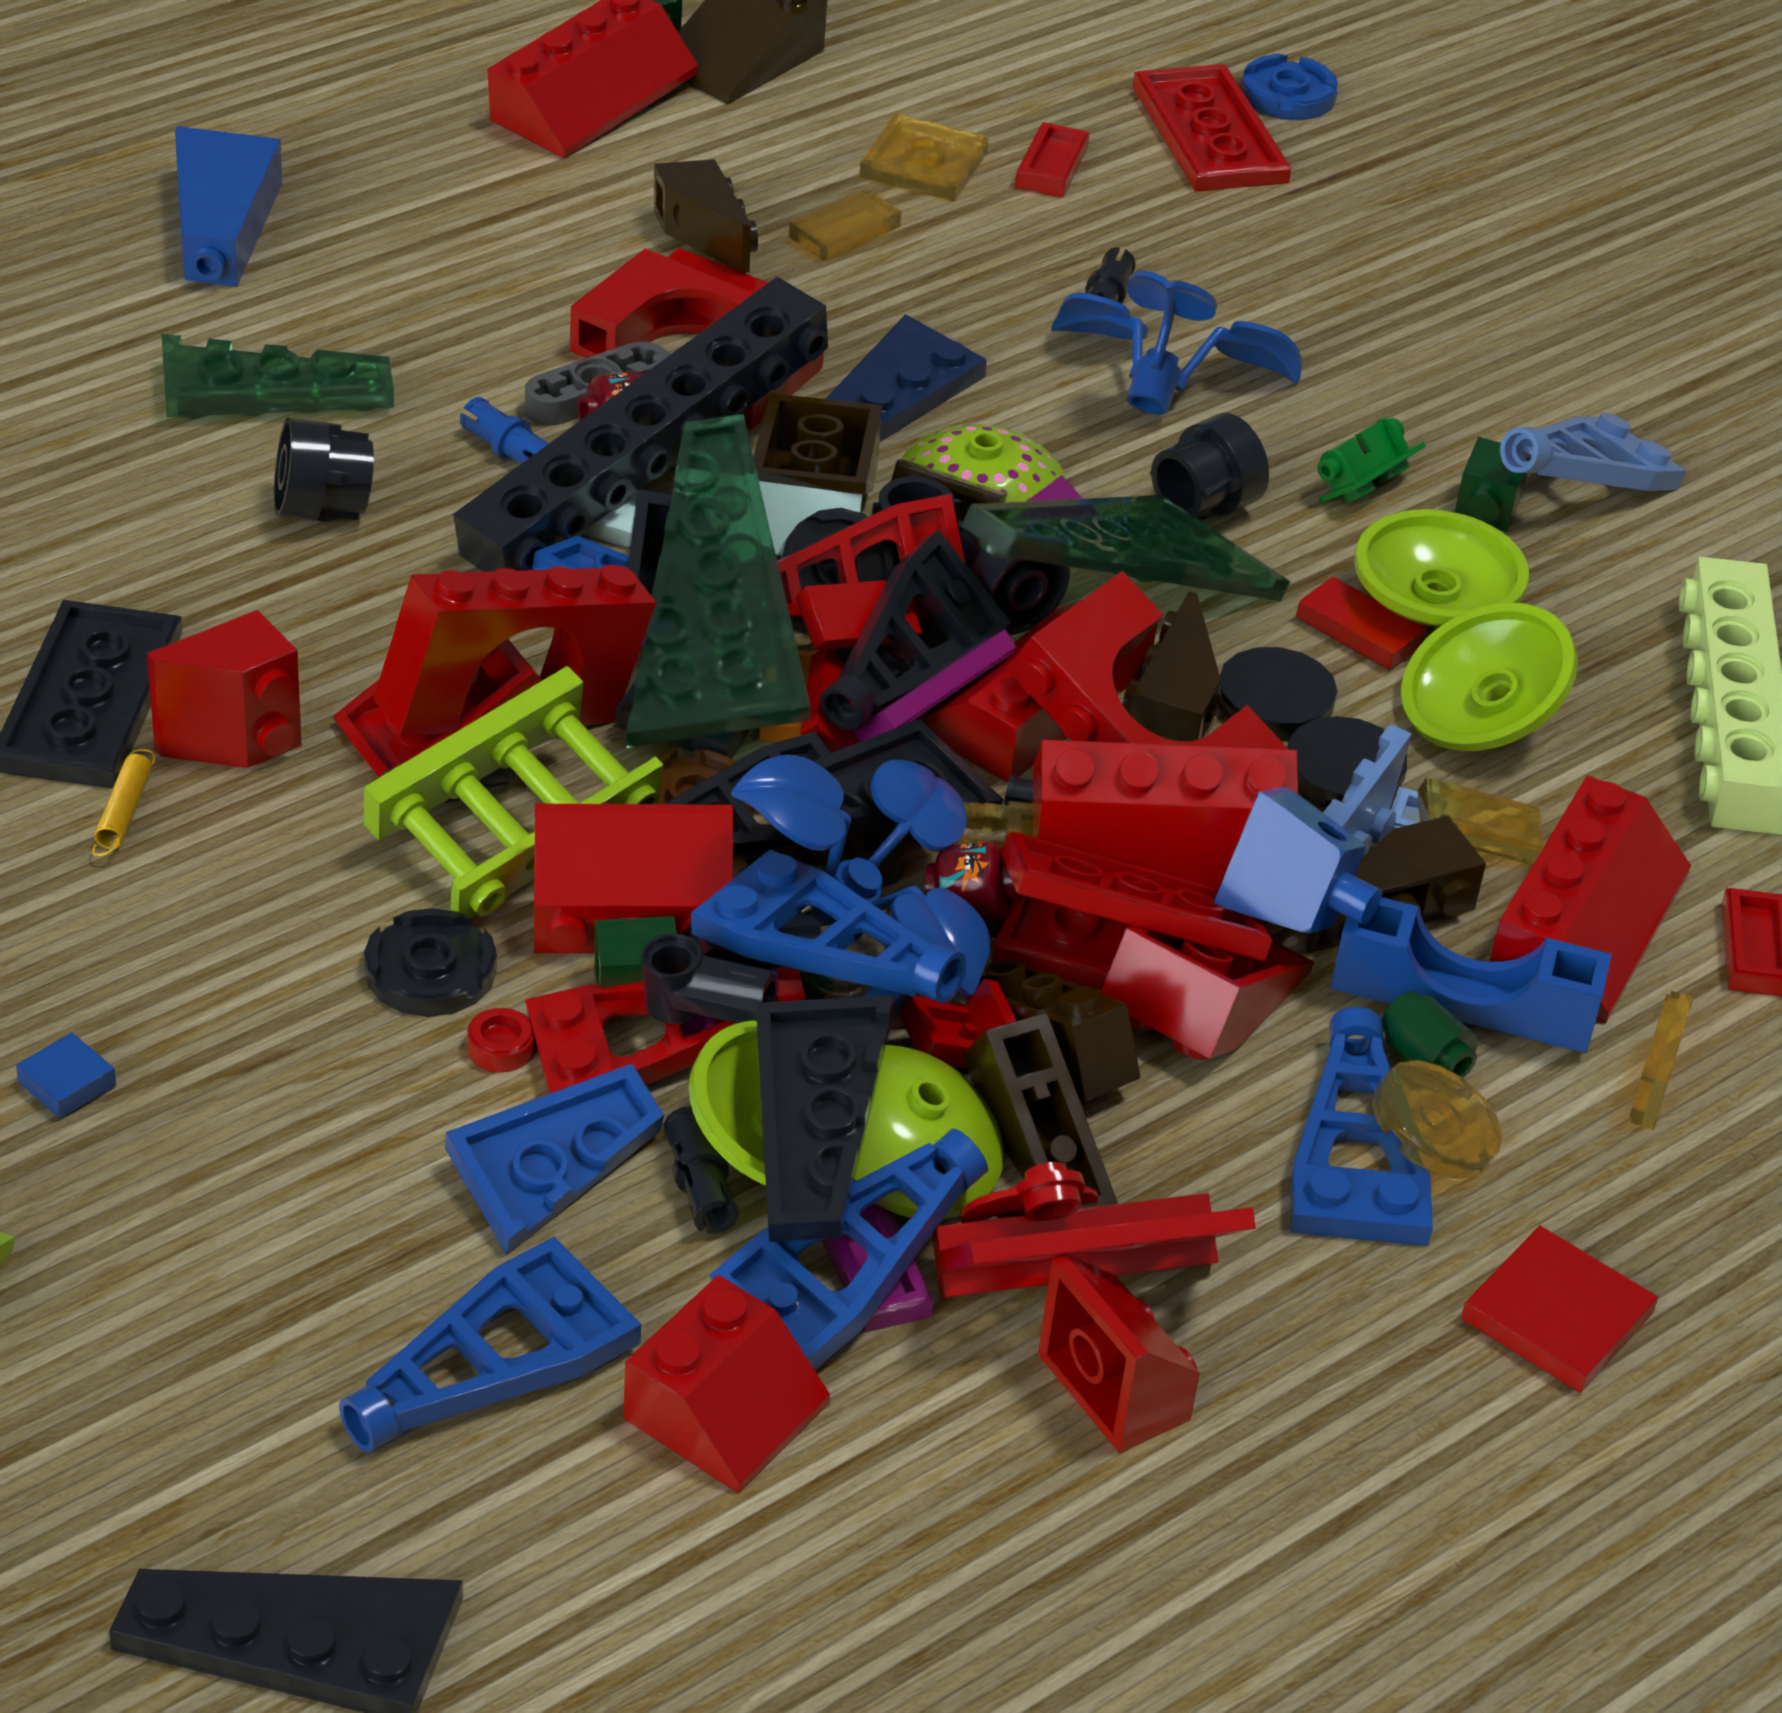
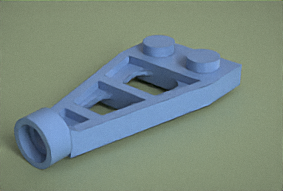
M1601 413L1599 417H1574L1541 429L1535 427L1514 428L1505 434L1500 446V456L1503 464L1514 473L1536 472L1543 476L1644 491L1677 490L1687 472L1670 460L1671 452L1668 449L1650 440H1640L1629 432L1631 428L1629 423L1610 413Z

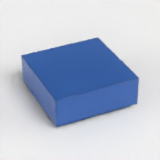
M73 1032L16 1065L18 1082L60 1119L116 1086L115 1068Z

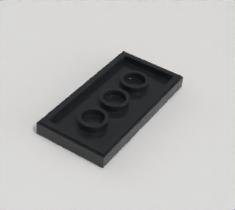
M63 600L0 732V773L113 788L124 760L132 752L151 707L147 653L180 640L182 635L181 616Z

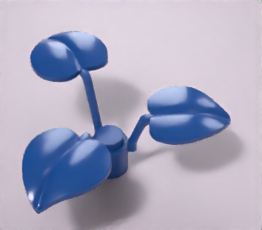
M1149 271L1133 273L1129 277L1126 286L1127 293L1134 303L1147 309L1164 312L1156 347L1148 349L1145 356H1143V339L1147 337L1148 327L1141 319L1131 317L1130 311L1126 306L1108 298L1087 293L1068 295L1063 300L1051 327L1052 332H1089L1132 340V368L1129 374L1132 382L1126 400L1134 408L1150 414L1162 415L1168 412L1175 389L1184 391L1187 379L1214 346L1218 351L1233 359L1280 373L1290 379L1295 385L1298 384L1302 372L1301 354L1295 343L1288 336L1268 326L1244 321L1234 322L1230 330L1224 327H1216L1185 367L1180 370L1177 366L1178 357L1166 350L1174 314L1189 320H1209L1216 313L1217 302L1211 294L1198 286L1179 280L1168 281L1164 276Z
M797 755L772 757L750 769L733 788L731 796L755 808L777 830L794 842L812 850L824 851L830 849L826 868L823 870L825 873L880 910L884 911L890 908L893 919L930 944L939 943L963 953L966 958V971L957 992L966 1000L970 998L978 987L990 953L989 931L978 912L961 897L943 888L932 889L924 895L918 887L910 886L878 899L881 895L882 876L878 866L908 831L923 847L934 852L943 851L955 845L963 836L967 823L966 810L961 797L955 789L942 778L935 777L931 770L917 763L901 759L884 762L871 777V794L880 811L899 824L868 860L854 858L840 863L851 818L849 814L839 809L843 803L844 792L836 778L816 762ZM811 906L812 911L817 910L819 921L827 928L837 921L821 909Z

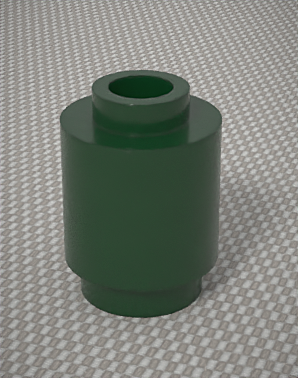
M1407 991L1398 996L1383 1013L1381 1018L1383 1033L1386 1034L1387 1045L1430 1084L1439 1086L1446 1082L1456 1083L1463 1079L1474 1067L1477 1060V1036L1432 996H1421L1416 991Z

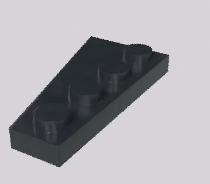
M921 719L813 760L834 776L843 789L844 799L839 809L845 811L851 818L847 835L894 830L899 823L891 820L880 811L873 800L870 789L871 777L884 762L901 759L917 763L931 770L935 777L945 780L961 797L965 806L967 821L994 818L1004 802V799Z
M893 995L756 1003L769 1242L841 1238L893 1018Z
M139 1569L109 1630L111 1650L364 1713H418L462 1603L463 1580Z

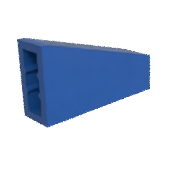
M177 126L175 140L184 280L237 287L282 186L281 139Z

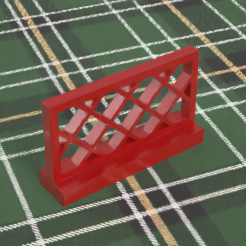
M1209 1193L1081 1208L1068 1216L1047 1221L1030 1220L1024 1215L936 1226L932 1233L939 1295L940 1299L1048 1285L1052 1258L1064 1253L1116 1276L1219 1263L1215 1238L1256 1229L1253 1207L1212 1212Z

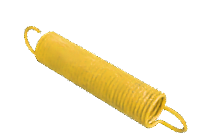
M136 749L125 758L94 834L96 842L101 847L110 850L98 854L95 852L97 846L95 844L92 848L93 855L104 856L111 853L114 849L121 847L150 775L151 766L156 759V755L151 750ZM147 751L153 756L152 762L145 756L133 753Z

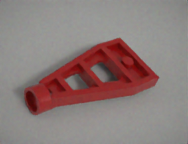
M951 494L890 506L756 572L747 571L728 575L726 578V595L734 620L736 622H743L762 618V616L803 618L796 599V595L801 591L798 573L802 568L826 559H833L837 564L841 584L859 582L854 562L857 555L862 550L882 540H890L897 545L901 561L924 537L939 529L965 562ZM760 583L764 584L768 590V599L765 603H763ZM914 596L911 602L918 621L932 620L931 615Z
M786 966L770 969L771 971L778 972L779 990L775 1002L806 1000L798 969ZM643 982L600 988V984H589L525 999L528 1018L531 1021L535 1045L549 1094L629 1064H633L647 1086L694 1065L699 1053L711 1037L719 1031L737 1024L723 1021L696 1034L687 1035L682 1033L679 1023L670 1024L662 1022L665 1034L657 1044L633 1055L622 1057L616 1056L609 1051L603 1026L609 1019L617 1016L650 1015L645 1006Z

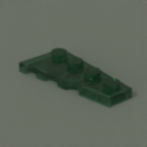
M161 334L167 417L197 419L209 415L242 414L245 416H257L263 413L278 412L311 414L324 410L354 409L370 411L376 408L394 407V388L390 358L388 356L316 350L311 358L298 357L294 352L287 350V346L265 344L263 351L258 353L232 350V341L208 339L206 347L182 345L180 335Z

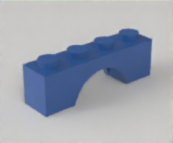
M1381 897L1375 914L1365 925L1349 917L1346 918L1330 989L1391 1004L1398 996L1407 991H1416L1421 996L1430 995L1461 1022L1587 1053L1602 1001L1612 954L1546 938L1534 951L1515 960L1504 962L1473 960L1456 954L1439 943L1426 928L1418 906Z

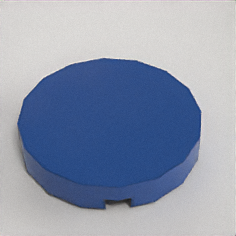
M1272 54L1259 57L1248 63L1244 69L1240 88L1252 107L1266 115L1282 119L1306 120L1326 114L1332 110L1336 102L1338 85L1336 76L1325 65L1311 58L1300 57V61L1297 63L1287 61L1288 55Z

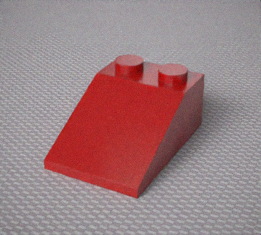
M509 639L493 649L478 667L471 682L456 732L543 681ZM378 679L332 717L380 778L385 770L395 769L454 733L400 736L373 699L379 682Z
M1133 926L1126 928L1100 994L1127 1004L1132 1027L1142 1030L1155 1029L1172 1038V1046L1180 1053L1194 1059L1208 1060L1237 1049L1310 974L1314 961L1275 941H1272L1266 960L1261 961Z

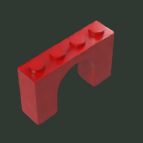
M644 248L571 306L570 352L588 358L633 342H652L658 338L674 334H699L754 293ZM824 351L816 360L807 363L787 378L779 388L771 390L746 409L739 418L732 421L753 429L764 418L770 393L792 395L823 368Z
M619 565L581 569L556 566L549 570L522 571L501 568L493 572L463 573L454 570H444L434 574H411L373 699L400 736L455 733L473 677L487 655L499 644L518 633L546 627L554 628V633L540 678L544 680L568 666L583 681L579 721L583 725L615 723L616 707L625 695L657 602L628 567Z
M1123 571L1031 636L1007 667V670L1020 683L1024 691L1037 701L1072 741L1289 750L1248 705L1212 733L1194 741H1175L1158 736L1140 725L1127 712L1115 690L1113 665L1135 650L1164 615Z

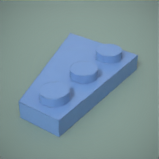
M1392 724L1388 725L1379 738L1378 745L1380 747L1375 763L1364 758L1353 772L1352 782L1342 802L1333 799L1323 812L1363 842L1365 846L1363 856L1392 831L1396 820V812L1390 810L1412 733Z

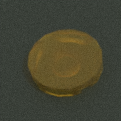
M1420 1060L1399 1062L1385 1074L1376 1086L1372 1104L1378 1125L1385 1135L1392 1129L1394 1134L1402 1141L1398 1149L1403 1155L1429 1172L1455 1179L1467 1178L1476 1170H1480V1172L1484 1170L1500 1151L1503 1135L1497 1115L1482 1094L1464 1078L1446 1068Z

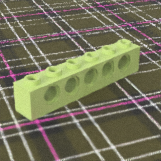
M1698 556L1693 578L1683 579L1679 595V611L1687 613L1683 629V648L1691 649L1687 665V684L1695 686L1691 702V722L1699 723L1700 725L1695 741V760L1704 762L1699 781L1700 801L1708 802L1710 827L1782 835V669L1768 566L1762 563Z

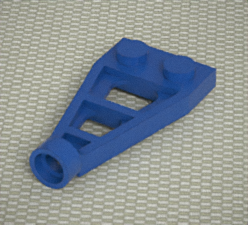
M771 849L691 912L693 935L744 957L914 997L920 994L942 1004L947 1003L955 996L962 984L966 971V958L963 953L939 943L930 944L824 871ZM807 906L817 907L837 920L816 939H807L778 931ZM863 934L871 936L887 947L878 957L845 950Z
M1349 1007L1342 1009L1331 1018L1329 1023L1330 1053L1293 1163L1290 1177V1233L1428 1246L1433 1229L1430 1174L1383 1050L1382 1020L1377 1013L1367 1008ZM1353 1035L1364 1036V1038L1351 1039L1348 1037ZM1338 1090L1375 1094L1379 1115L1336 1111ZM1335 1140L1378 1143L1384 1150L1390 1172L1330 1166L1328 1158Z
M953 1128L933 1145L929 1142L855 1181L842 1234L850 1236L868 1254L863 1267L851 1283L842 1290L830 1291L798 1262L799 1256L805 1249L824 1239L769 1242L768 1228L762 1230L710 1274V1279L712 1281L719 1274L775 1309L814 1370H816L864 1328L960 1194L965 1192L988 1172L987 1161L968 1136ZM894 1191H900L918 1206V1210L896 1235L891 1238H885L864 1220L860 1214L884 1196Z
M553 1236L495 1267L366 1381L365 1387L341 1399L339 1403L340 1416L352 1441L362 1451L370 1453L397 1438L406 1430L581 1377L639 1345L642 1324ZM507 1309H517L549 1344L541 1350L518 1357L502 1358L479 1334L501 1312ZM455 1348L479 1375L469 1380L438 1389L423 1373L421 1368L446 1350ZM387 1399L391 1400L394 1405L391 1406Z

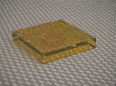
M896 113L860 162L859 177L955 202L986 156L989 138Z

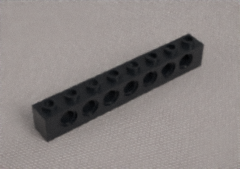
M778 276L456 511L453 514L459 556L483 572H493L501 568H509L516 571L532 570L535 551L575 536H581L585 530L609 512L621 507L638 489L640 490L652 480L662 476L670 466L690 451L702 446L710 436L730 421L739 418L746 409L771 390L779 388L787 378L807 363L816 360L828 348L826 305Z

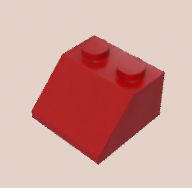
M259 610L147 653L154 750L161 757L249 768L302 746L298 650Z
M1065 1253L1052 1258L1038 1355L1120 1454L1190 1421L1200 1376L1196 1363L1190 1353L1185 1348L1175 1345L1157 1324L1148 1304L1141 1298H1135L1116 1275Z
M719 1274L625 1361L623 1419L738 1494L830 1402V1393L778 1312Z

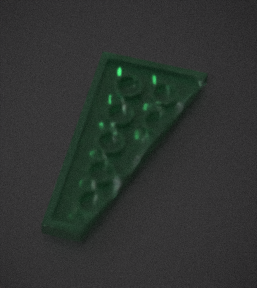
M744 414L685 422L674 477L672 501L664 529L665 538L662 553L659 556L652 597L657 603L645 635L641 664L637 671L635 696L626 729V748L810 720L811 706Z
M1163 495L971 504L961 525L981 539L979 545L983 550L1005 560L1018 558L1116 575L1123 571L1128 577L1142 582H1152L1153 580L1275 601L1282 600L1291 582Z

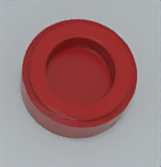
M494 1008L479 1013L471 1020L467 1029V1051L470 1059L480 1068L492 1072H510L525 1066L532 1059L535 1051V1036L530 1019L525 1014L509 1008Z

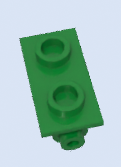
M1380 418L1374 424L1357 433L1355 437L1347 439L1321 455L1317 471L1319 476L1328 482L1331 490L1318 497L1319 502L1321 503L1342 495L1345 503H1349L1367 495L1376 489L1372 481L1373 479L1378 477L1380 481H1384L1410 468L1407 458L1425 448V443L1421 442L1409 447L1404 438L1405 430L1403 424L1395 418Z

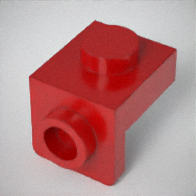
M988 979L982 980L966 1004L949 1001L942 1004L926 997L910 996L899 1013L915 1050L929 1054L949 1066L966 1069L962 1054L985 1030L1016 1022L999 983Z

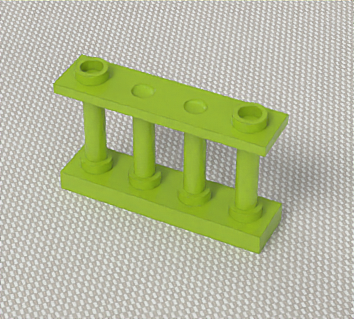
M566 666L364 786L363 825L378 841L398 829H408L455 879L452 882L450 911L461 913L472 919L477 915L486 916L491 914L503 904L507 896L534 880V832L528 834L479 780L500 767H510L543 803L657 804L659 802L664 765L655 756L633 771L628 772L579 721L583 681ZM550 737H560L607 787L579 803L529 750ZM449 798H460L506 849L477 866L434 820L428 811Z

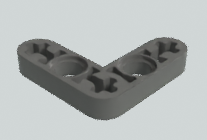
M638 341L536 375L525 384V414L530 420L542 425H559L579 418L578 401L580 397L586 395L588 382H591L595 376L639 371L645 374L671 354L658 344Z

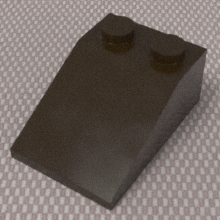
M705 0L678 31L698 64V74L685 83L730 104L824 51L827 0Z
M770 393L749 471V480L846 493L866 494L872 492L878 467L882 405Z

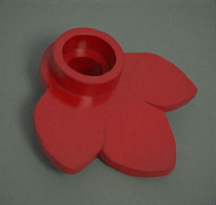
M1049 1162L1028 1169L1024 1173L1025 1179L1015 1187L992 1192L969 1202L961 1210L960 1220L961 1223L983 1221L995 1216L999 1219L1026 1215L1030 1220L1047 1221L1068 1216L1081 1208L1095 1207L1099 1198L1095 1190L1085 1186L1083 1175L1080 1172L1067 1170L1064 1163Z

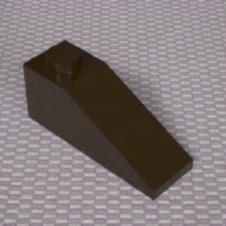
M1047 1013L985 1030L962 1056L973 1086L991 1109L1002 1134L1004 1148L1023 1179H1025L1024 1173L1036 1165L1049 1162L1064 1163L1067 1170L1080 1172L1083 1175L1085 1186L1097 1192L1099 1201L1095 1207L1118 1204Z

